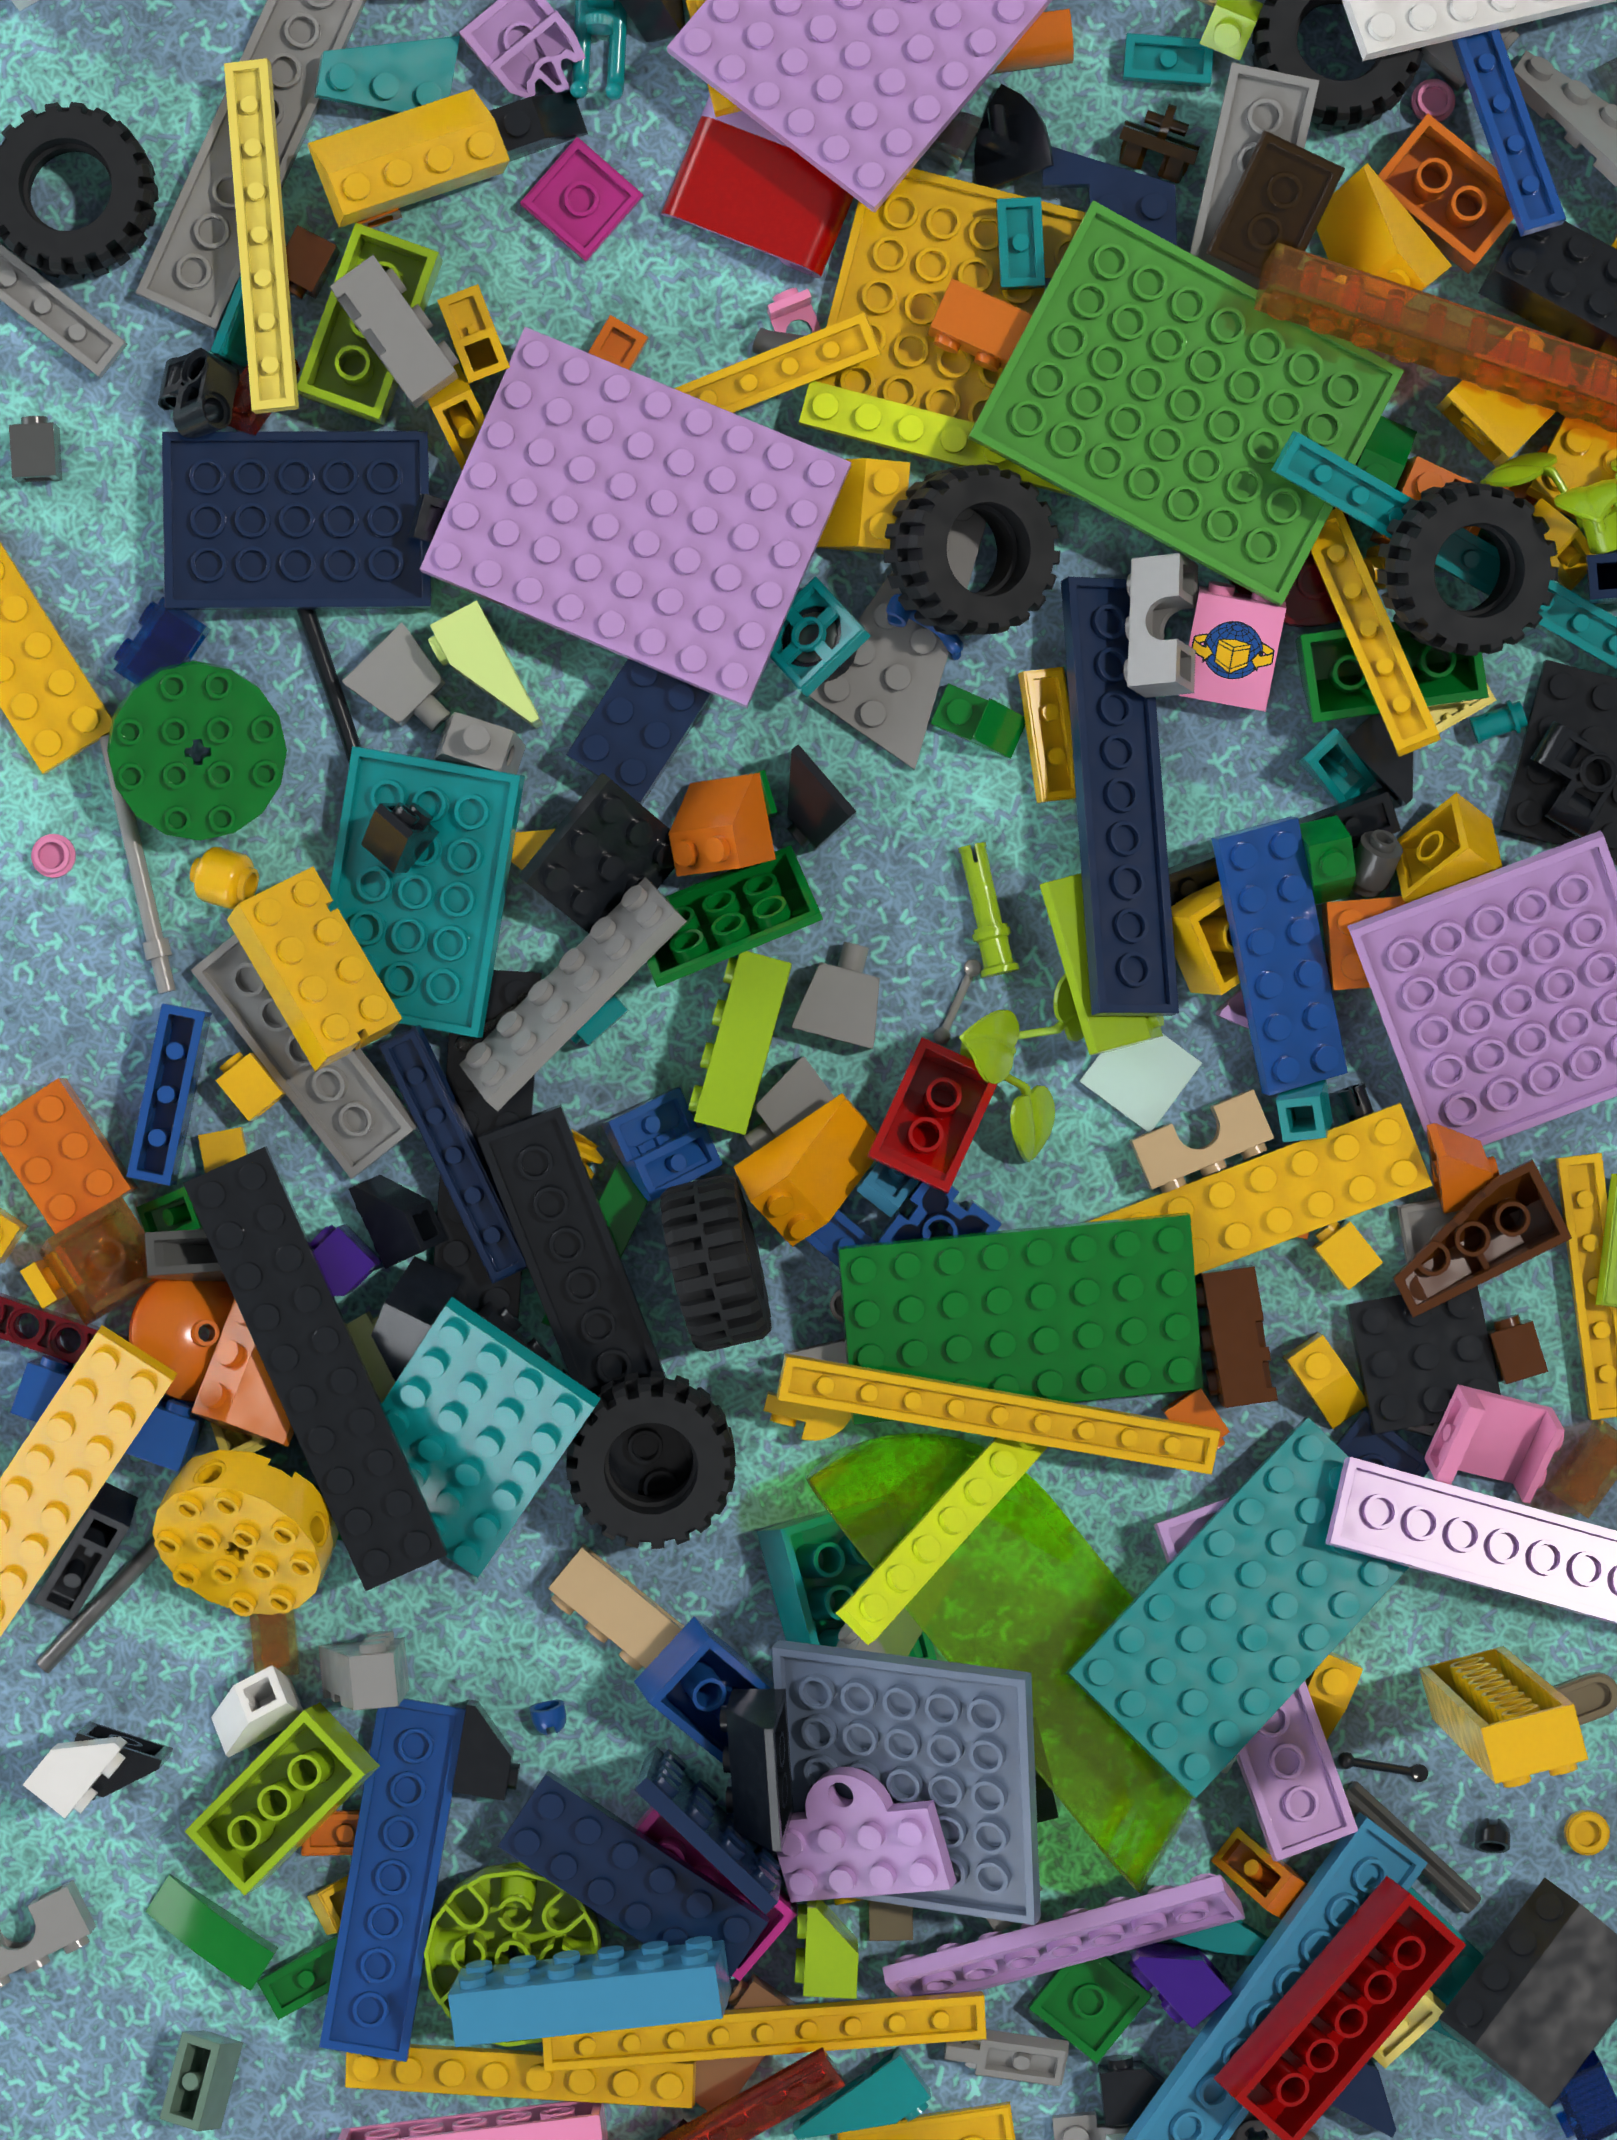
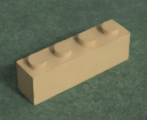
M585 1544L579 1548L548 1588L554 1593L550 1599L555 1605L568 1615H571L574 1611L588 1621L584 1626L587 1631L603 1643L608 1639L613 1641L622 1649L618 1655L637 1671L642 1667L647 1668L685 1627Z

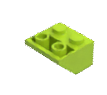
M823 1900L807 1901V1904H798L797 1939H805V1948H796L795 1983H803V1996L857 1999L858 1939Z

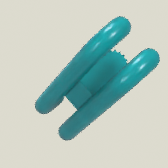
M575 0L574 33L586 58L576 63L573 62L570 92L577 99H582L588 94L591 35L609 36L605 93L610 100H619L623 96L627 12L619 0Z

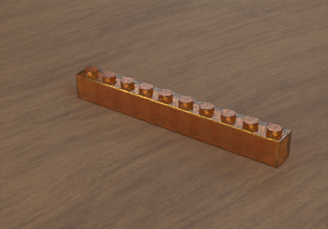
M1281 243L1276 244L1263 265L1254 309L1266 313L1274 319L1287 320L1308 327L1318 334H1329L1352 342L1357 347L1370 348L1391 355L1401 362H1412L1435 370L1440 375L1456 377L1477 384V386L1484 390H1495L1518 398L1523 403L1536 404L1560 412L1561 415L1567 418H1578L1601 426L1606 431L1617 432V357Z

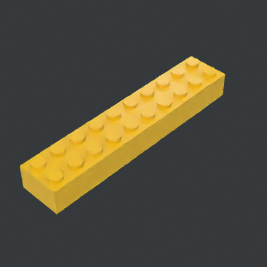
M1501 1646L1419 1668L1432 1719L1495 1784L1502 1782L1504 1788L1521 1786L1532 1781L1530 1776L1532 1774L1549 1770L1551 1776L1563 1775L1577 1770L1578 1762L1589 1760L1574 1703L1506 1647Z

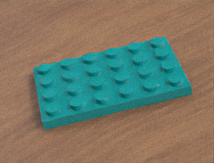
M352 746L329 894L333 901L328 906L330 912L337 908L339 909L401 1015L402 1020L399 1023L411 1026L421 1025L422 1028L481 1038L484 1033L525 776ZM401 802L410 805L413 802L431 815L433 820L430 824L439 831V834L407 873H393L361 845L373 813L380 803Z
M451 1297L382 1402V1405L447 1548L448 1555L446 1557L478 1578L601 1398L453 1297Z

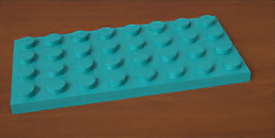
M1309 1417L1304 1418L1066 1672L1192 1798H1197L1409 1568L1325 1544L1344 1460L1348 1456Z

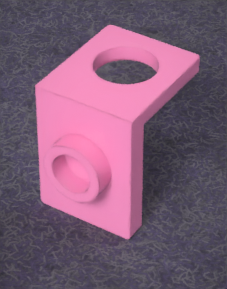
M797 288L788 289L773 296L774 302L767 305V313L774 331L786 333L788 325L795 320L807 322L812 329V333L821 330L811 305L812 296L809 289L798 292Z

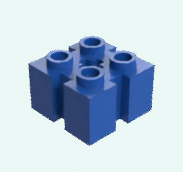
M919 1181L908 1196L916 1204L907 1217L897 1211L877 1240L878 1243L930 1238L932 1232L928 1226L933 1221L939 1224L940 1220L948 1222L946 1229L950 1236L997 1231L1002 1223L972 1199L965 1208L957 1203L954 1199L959 1191L953 1185L947 1194Z

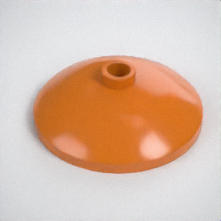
M158 1279L143 1292L137 1301L129 1324V1342L178 1373L164 1395L181 1401L195 1402L235 1299L227 1281ZM202 1325L209 1331L207 1341L201 1340L198 1334L199 1328Z

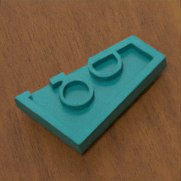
M460 36L323 51L314 98L397 114L449 97Z

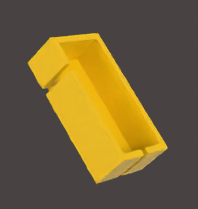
M314 866L238 903L227 918V921L316 1072L347 1056L354 1048L358 1050L389 1034L402 1020V1017L339 909L337 908L331 912L328 909L333 899Z

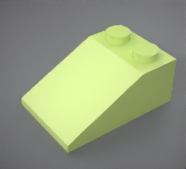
M477 600L430 625L434 636L430 637L428 642L443 666L450 663L456 672L535 729L544 725L483 608Z

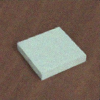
M1163 1034L1162 1037L1100 1053L1079 1082L1146 1132L1150 1133L1201 1066L1202 1062Z

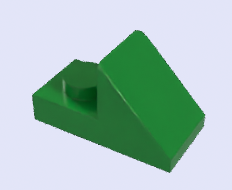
M948 683L931 721V725L1011 759L1024 730L1025 719L1024 716L989 698V700H986Z

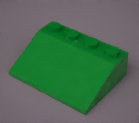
M791 845L775 851L776 860L732 869L665 897L686 922L647 961L657 988L823 920Z

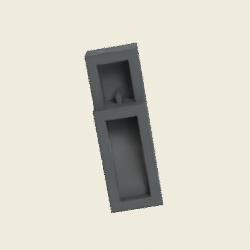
M204 1229L144 1233L147 1278L183 1281H226Z

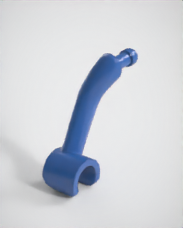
M895 594L891 597L886 608L887 620L890 625L905 627L908 619H911L937 635L950 652L953 660H958L961 657L964 645L957 634L946 635L936 632L933 626L922 625L914 618L917 610H905L898 601V597L902 594Z

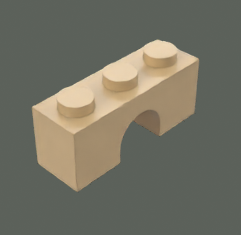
M1254 1089L1247 1090L1210 1106L1216 1120V1133L1212 1141L1202 1148L1192 1149L1184 1145L1178 1138L1172 1123L1129 1140L1149 1189L1160 1187L1161 1192L1166 1193L1187 1184L1184 1176L1200 1170L1204 1177L1226 1168L1227 1165L1224 1159L1241 1153L1244 1160L1268 1150L1265 1142L1274 1139V1136Z

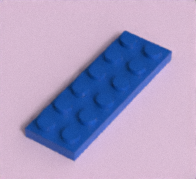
M1290 816L1211 838L1262 1094L1270 1096L1348 1073L1298 817Z

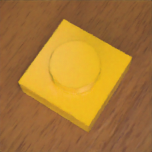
M44 1259L20 1270L42 1309L66 1297L61 1289L65 1286V1281L54 1264L51 1263L47 1266Z

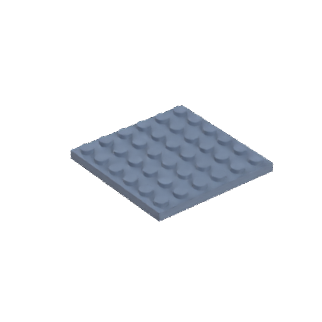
M778 1640L772 1646L774 1689H786L793 1813L806 1812L805 1803L808 1792L827 1771L837 1767H854L864 1770L883 1784L890 1794L893 1804L934 1800L957 1880L951 1890L852 1898L1035 1925L1041 1918L1031 1672ZM835 1783V1788L840 1796L846 1799H853V1793L847 1785Z

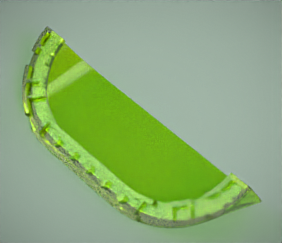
M934 1433L884 1435L844 1447L825 1457L805 1471V1478L835 1522L875 1570L979 1456L984 1447L957 1437ZM1025 1472L904 1608L948 1662L1031 1672L1035 1770L1113 1866L1136 1891L1141 1893L1179 1831L1189 1810L1192 1797L1066 1674L1070 1667L1134 1599L1050 1495L1036 1480Z

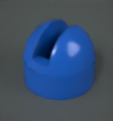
M555 1699L536 1703L529 1708L535 1729L543 1735H548V1728L554 1727L556 1733L564 1728L566 1723L564 1701Z

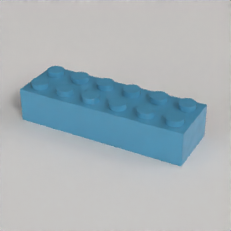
M698 1936L686 1940L685 1944L668 1946L666 1941H652L643 1944L641 1949L624 1951L623 1946H607L599 1949L597 1954L580 1956L579 1951L568 1950L554 1954L553 1959L536 1960L534 1955H523L510 1959L507 1964L492 1965L491 1960L473 1961L466 1964V1968H461L448 1993L455 2047L723 2019L731 1994L724 1940L712 1941L710 1936Z

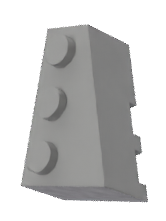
M374 255L329 286L340 305L415 408L459 378L456 370L453 368L454 365L459 363L455 354L444 340L436 344L427 331L433 326L429 318L418 304L412 308L402 296V293L407 290L405 285L392 268L385 272Z
M378 1631L368 1633L367 1638L359 1642L318 1645L323 1698H331L332 1702H341L342 1706L351 1710H364L399 1706L409 1691L405 1637L394 1638L393 1631Z

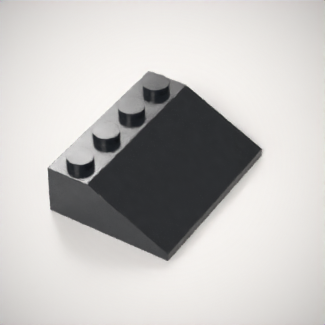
M1544 1877L1440 2015L1441 2027L1550 2109L1617 2020V1934L1582 1904Z

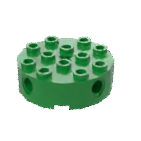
M194 660L160 667L134 685L112 716L107 745V754L115 787L134 814L165 835L199 841L233 834L261 815L281 785L287 753L280 717L260 688L227 666ZM200 739L203 747L209 748L208 753L201 754L200 761H193L190 754L184 753L185 748L193 746V740Z

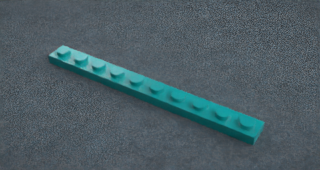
M1293 431L1271 471L1389 539L1392 538V534L1388 533L1386 529L1391 520H1401L1404 516L1401 508L1410 499L1414 500L1296 431ZM1460 528L1443 543L1438 552L1435 565L1489 596L1499 577L1500 557L1497 547L1466 529ZM1550 580L1548 592L1554 593V597L1550 606L1541 605L1537 613L1543 619L1538 625L1617 670V617L1590 603L1559 583Z

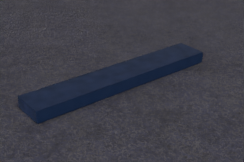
M421 1025L379 1044L381 1053L492 1284L528 1268L491 1171Z

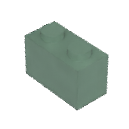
M204 2030L182 2032L159 2119L195 2131L221 2129L243 2042Z

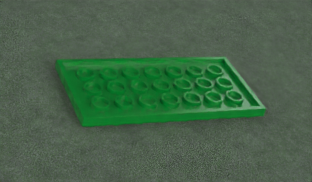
M1187 1212L837 1247L846 1358L849 1365L1069 1403L1204 1389L1191 1217ZM851 1413L854 1425L894 1421Z

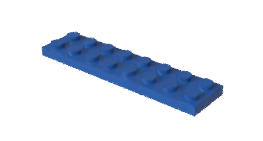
M404 1698L399 1706L377 1708L369 1755L380 1767L364 1783L319 2048L403 2062L408 2060L425 1962L424 1951L432 1921L466 1708Z

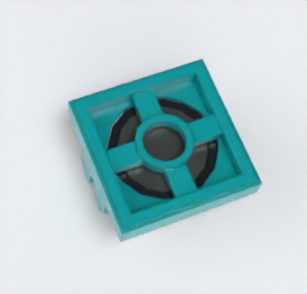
M815 576L796 594L770 654V658L792 683L808 697L823 682L835 680L844 674L854 662L857 649L871 635Z

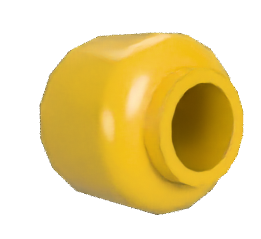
M212 847L203 854L202 858L197 857L194 860L190 869V881L194 883L197 897L203 902L227 909H234L238 903L255 895L259 874L254 868L253 861L246 854L222 847Z

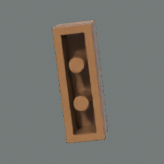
M754 1973L748 1982L741 1979L740 1982L736 1983L731 1990L728 2000L731 2004L728 2010L797 2005V2003ZM765 2056L696 2061L695 2102L718 2119H721Z

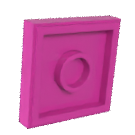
M576 137L522 199L520 206L582 260L587 262L644 195L581 139Z

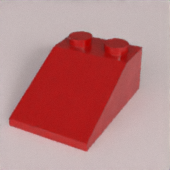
M921 1037L867 1157L948 1194L997 1084L984 1081L972 1059Z

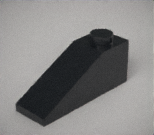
M107 1482L103 1484L60 1548L35 1597L34 1603L74 1621L129 1530L138 1497Z

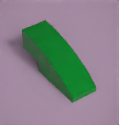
M169 1874L145 1911L183 1944L249 1991L253 1989L278 1950L277 1946L244 1926L241 1919Z

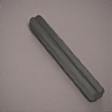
M1354 1781L1344 1790L1350 1808L1357 1814L1359 1812L1428 1863L1421 1873L1464 1913L1468 1914L1479 1904L1481 1900L1479 1893L1360 1783Z

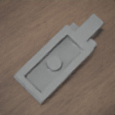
M986 2029L987 2039L945 2042L944 2060L965 2062V2066L975 2069V2075L1052 2086L1062 2085L1069 2051V2041Z

